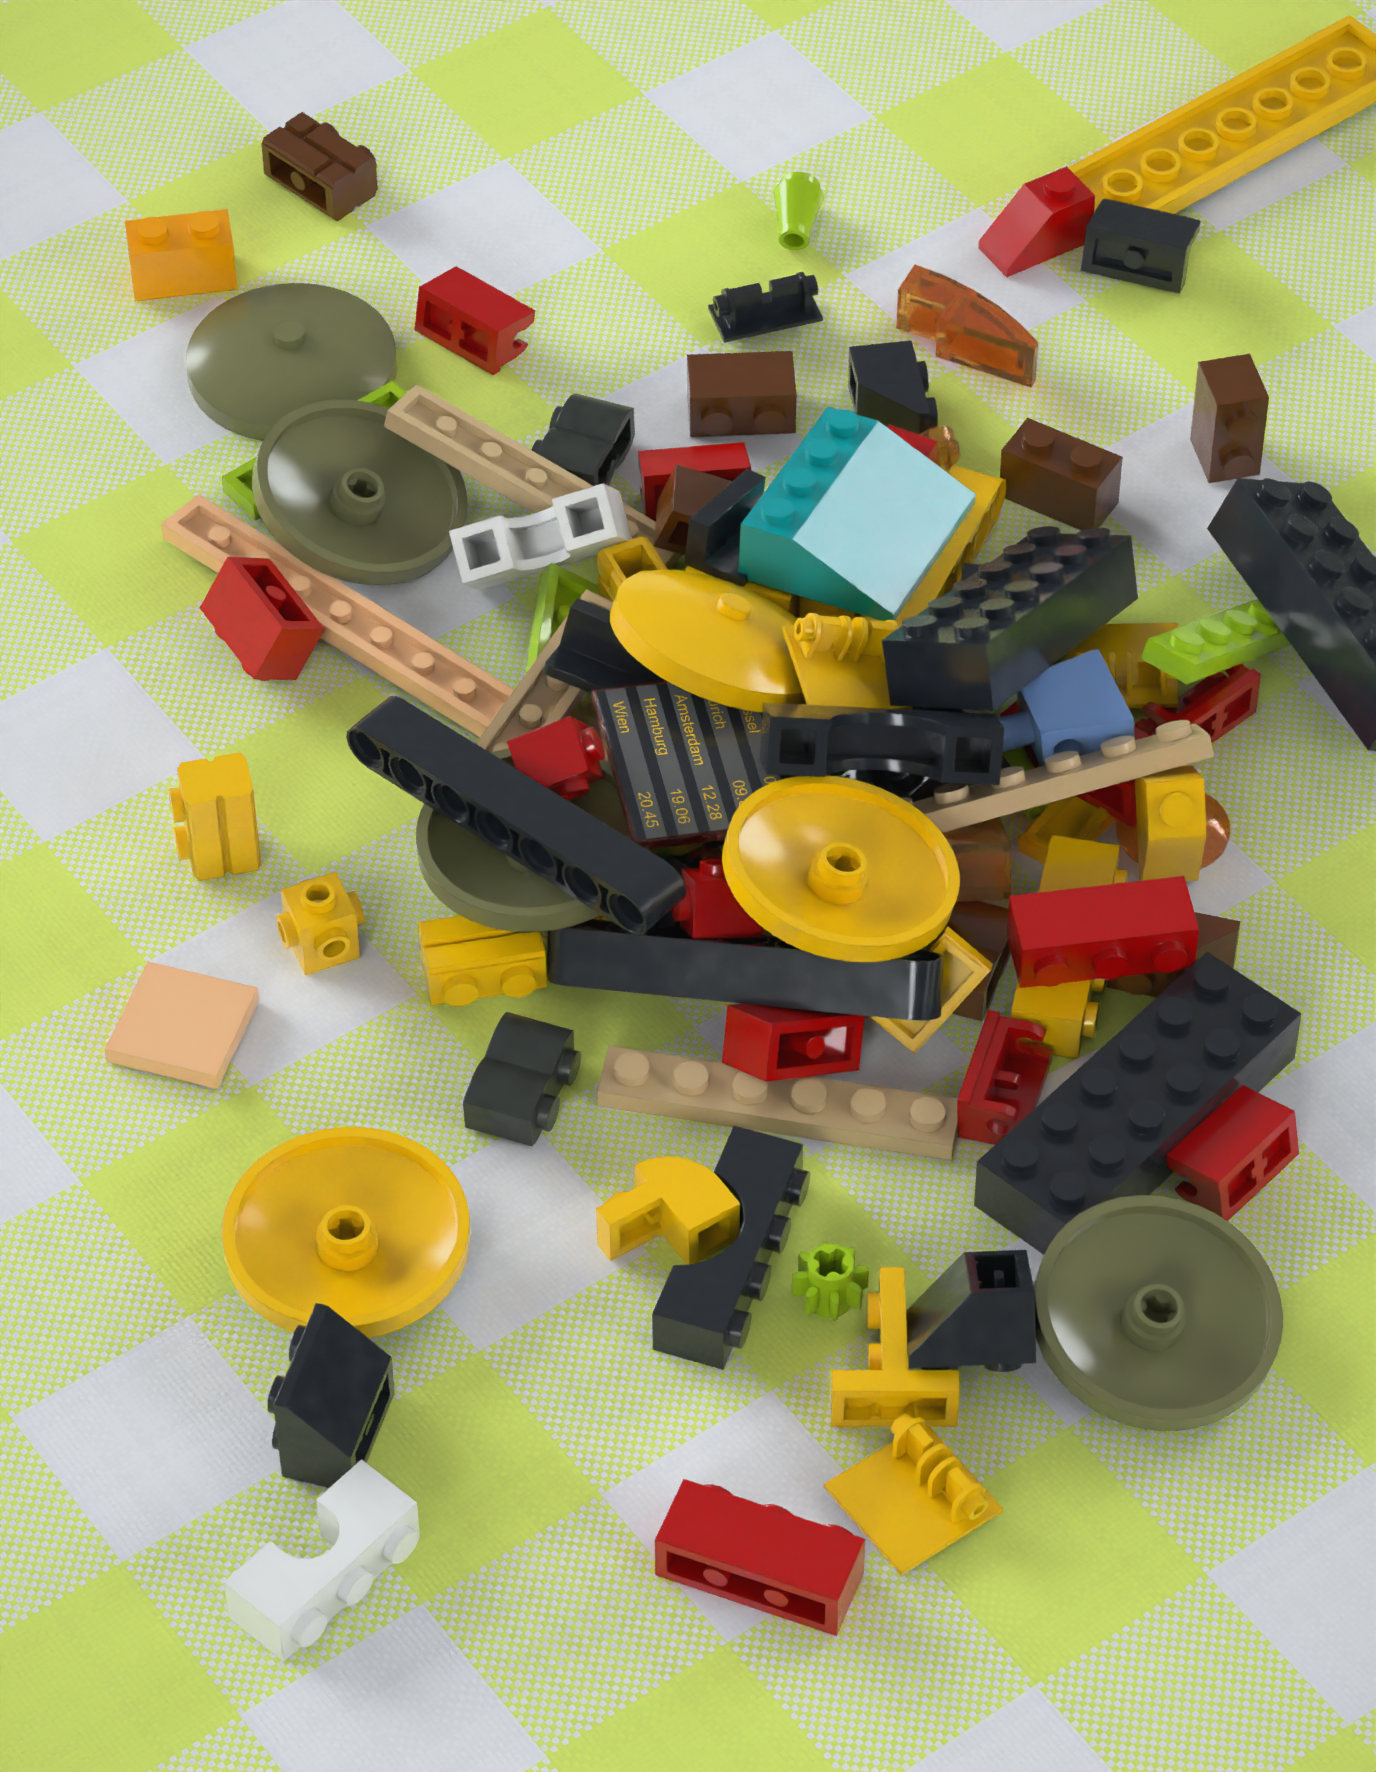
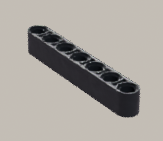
M388 697L347 731L346 739L348 746L355 757L367 768L634 935L644 934L686 896L685 883L680 874L668 862L400 697Z
M590 919L574 926L548 931L547 981L557 985L919 1021L941 1017L944 956L932 951L918 950L907 956L888 961L847 962L803 951L776 936L762 935V938L693 939L681 927L653 925L644 934L634 935L610 920Z

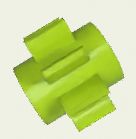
M823 1241L822 1245L816 1247L810 1254L805 1252L798 1254V1272L792 1274V1295L805 1296V1313L807 1315L815 1313L836 1321L850 1307L857 1310L862 1308L863 1289L868 1288L869 1267L864 1265L855 1266L854 1247L851 1246L846 1249L841 1245L829 1244L828 1241Z

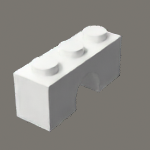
M602 483L552 499L553 506L541 512L514 518H506L499 515L450 530L449 534L462 584L480 591L543 572L550 563L560 567L595 556L603 548L632 539L620 491Z
M362 1459L316 1499L320 1535L333 1545L328 1552L315 1558L301 1559L288 1555L269 1541L224 1581L228 1617L283 1662L300 1647L306 1648L316 1642L324 1632L328 1621L346 1605L352 1606L361 1601L370 1590L373 1580L392 1563L399 1564L407 1559L420 1539L417 1502Z

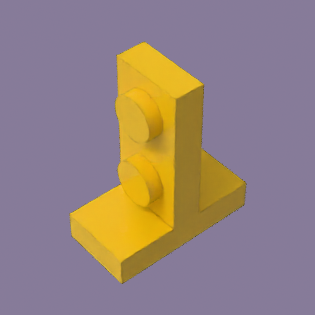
M880 1267L879 1292H867L866 1307L867 1329H879V1343H868V1370H832L831 1427H891L898 1417L909 1413L913 1418H923L929 1427H957L960 1394L959 1370H908L905 1267Z

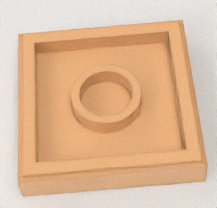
M148 961L105 1047L106 1062L218 1089L258 1005V988Z

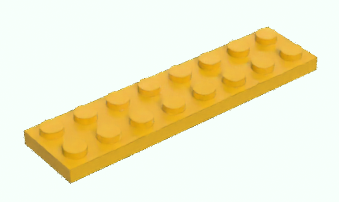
M1349 15L1068 168L1095 194L1094 212L1102 199H1110L1175 214L1376 103V34Z

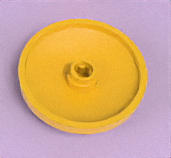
M680 570L641 572L627 578L619 587L610 611V623L614 634L637 661L659 677L704 699L742 710L763 712V703L807 705L782 631L784 624L795 625L798 618L780 605L734 583L704 574Z
M797 776L782 779L758 789L748 796L735 811L722 850L723 870L727 884L740 906L752 919L772 935L798 949L829 959L847 962L888 961L915 953L930 944L947 925L960 886V873L954 852L942 832L927 816L907 801L882 788L838 776Z
M338 1127L310 1132L282 1143L267 1152L243 1174L235 1185L225 1207L222 1221L225 1263L229 1276L241 1297L254 1311L274 1325L294 1333L298 1325H307L315 1303L328 1305L367 1338H374L397 1331L416 1322L438 1306L454 1288L465 1268L470 1249L468 1203L464 1191L451 1169L437 1155L416 1141L389 1131L365 1127Z

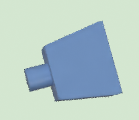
M1099 649L1086 652L1049 667L1017 692L1018 713L998 718L1004 726L1003 752L1030 745L1040 767L1046 765L1045 759L1057 753L1078 751L1079 756L1101 750L1100 744L1108 739L1126 735L1134 736V718Z

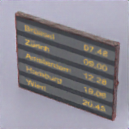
M668 681L592 690L591 699L630 839L646 849L724 841L735 811L748 796L770 783L793 777L792 775L766 774L759 760L763 712L742 710L712 702L685 691Z

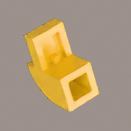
M656 1157L635 1164V1188L628 1192L621 1191L614 1194L603 1205L596 1208L597 1245L610 1261L662 1234L686 1265L695 1264L733 1244L740 1233L739 1201L709 1168L698 1162L681 1157Z

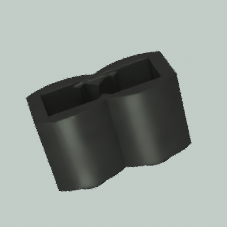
M574 393L563 406L555 408L548 433L543 440L538 439L535 441L532 451L593 486L602 483L609 486L615 469L626 458L635 437L634 408Z
M505 1012L494 1030L485 1057L477 1066L463 1100L465 1127L529 1146H533L536 1143L542 1130L550 1132L556 1122L560 1107V1098L557 1096L564 1084L571 1086L574 1083L580 1067L581 1052L574 1050L573 1030Z

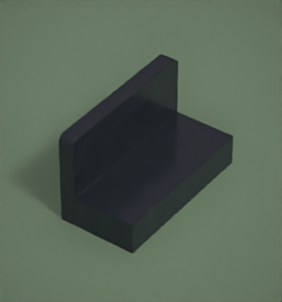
M1102 199L1086 227L1081 271L1180 294L1185 285L1190 248L1199 233L1201 222L1194 218L1110 199Z
M746 469L690 518L684 564L710 576L742 587L749 582L747 580L748 575L738 572L741 523L763 495L765 476Z
M579 598L570 607L560 645L547 659L543 669L545 675L593 695H596V691L669 683L646 668L624 648L611 627L609 610Z

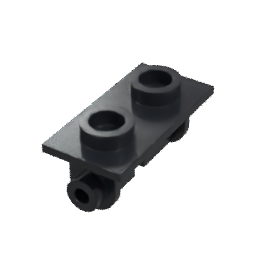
M804 272L769 280V292L762 293L760 283L732 289L724 288L721 290V295L713 296V304L708 305V310L724 343L823 321V316L813 296L818 295L817 280L814 275L805 276Z

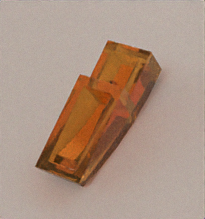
M915 264L898 289L896 328L936 341L935 357L1032 388L1036 381L1038 342L1000 306L972 288Z

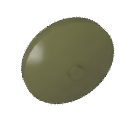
M286 283L264 286L244 292L227 300L211 311L200 322L190 338L186 353V367L192 396L200 409L210 419L238 435L263 441L266 434L278 420L301 406L324 400L357 401L387 383L395 382L397 359L393 333L383 316L370 304L355 295L333 287L309 283Z
M336 399L301 406L283 416L266 434L257 454L252 473V491L258 512L268 530L287 551L306 565L328 576L365 585H392L422 577L438 567L453 550L449 531L464 526L468 502L461 472L385 428L384 423L388 408L363 401Z
M509 748L492 752L493 755L515 768ZM601 760L599 762L605 778L589 784L590 792L569 802L633 840L613 765L605 760ZM426 804L423 805L416 827V845L420 870L428 887L435 896L457 914L484 926L514 932L557 930L583 923L601 915ZM643 839L641 846L651 852V847L647 848L649 839Z
M1156 1195L1126 1196L1105 1201L1080 1213L1068 1222L1050 1243L1043 1256L1033 1285L1035 1291L1036 1340L1050 1369L1059 1381L1085 1405L1114 1421L1132 1427L1155 1431H1181L1206 1426L1225 1418L1243 1406L1257 1392L1276 1358L1281 1342L1283 1329L1281 1297L1273 1274L1263 1256L1253 1243L1231 1223L1199 1205L1176 1198Z

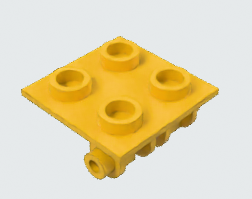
M808 613L805 618H798L795 625L784 624L782 631L806 704L913 710L912 707L890 706L882 640L900 628L895 620H870L869 624H867L866 619L863 617H855L851 621L848 616L831 617L820 616L817 613Z
M1178 623L1105 624L1067 653V658L1064 661L1099 649L1128 708H1141L1149 702H1155L1163 708L1178 707V679L1140 659L1148 638L1178 628Z
M909 1413L901 1415L893 1422L891 1426V1432L895 1435L893 1442L823 1485L824 1489L900 1576L1003 1512L1001 1505L928 1426L923 1418H913Z

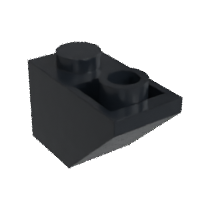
M912 340L849 347L848 388L854 412L857 415L877 420L886 427L890 424L929 438V431L938 428L937 405L934 397L926 398L925 393L929 389L927 366L925 361H917Z

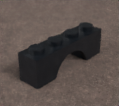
M763 703L759 760L766 774L826 777L831 773L847 770H887L921 775L941 783L1000 785L1004 726L995 714Z
M735 1125L732 1128L714 1173L740 1203V1233L728 1249L710 1260L696 1264L673 1265L652 1313L653 1350L724 1370L732 1348L742 1349L746 1342L752 1316L748 1310L752 1300L762 1301L766 1294L771 1277V1265H768V1262L773 1252L780 1254L783 1252L791 1228V1218L788 1217L792 1205L802 1206L810 1183V1171L803 1170V1144Z

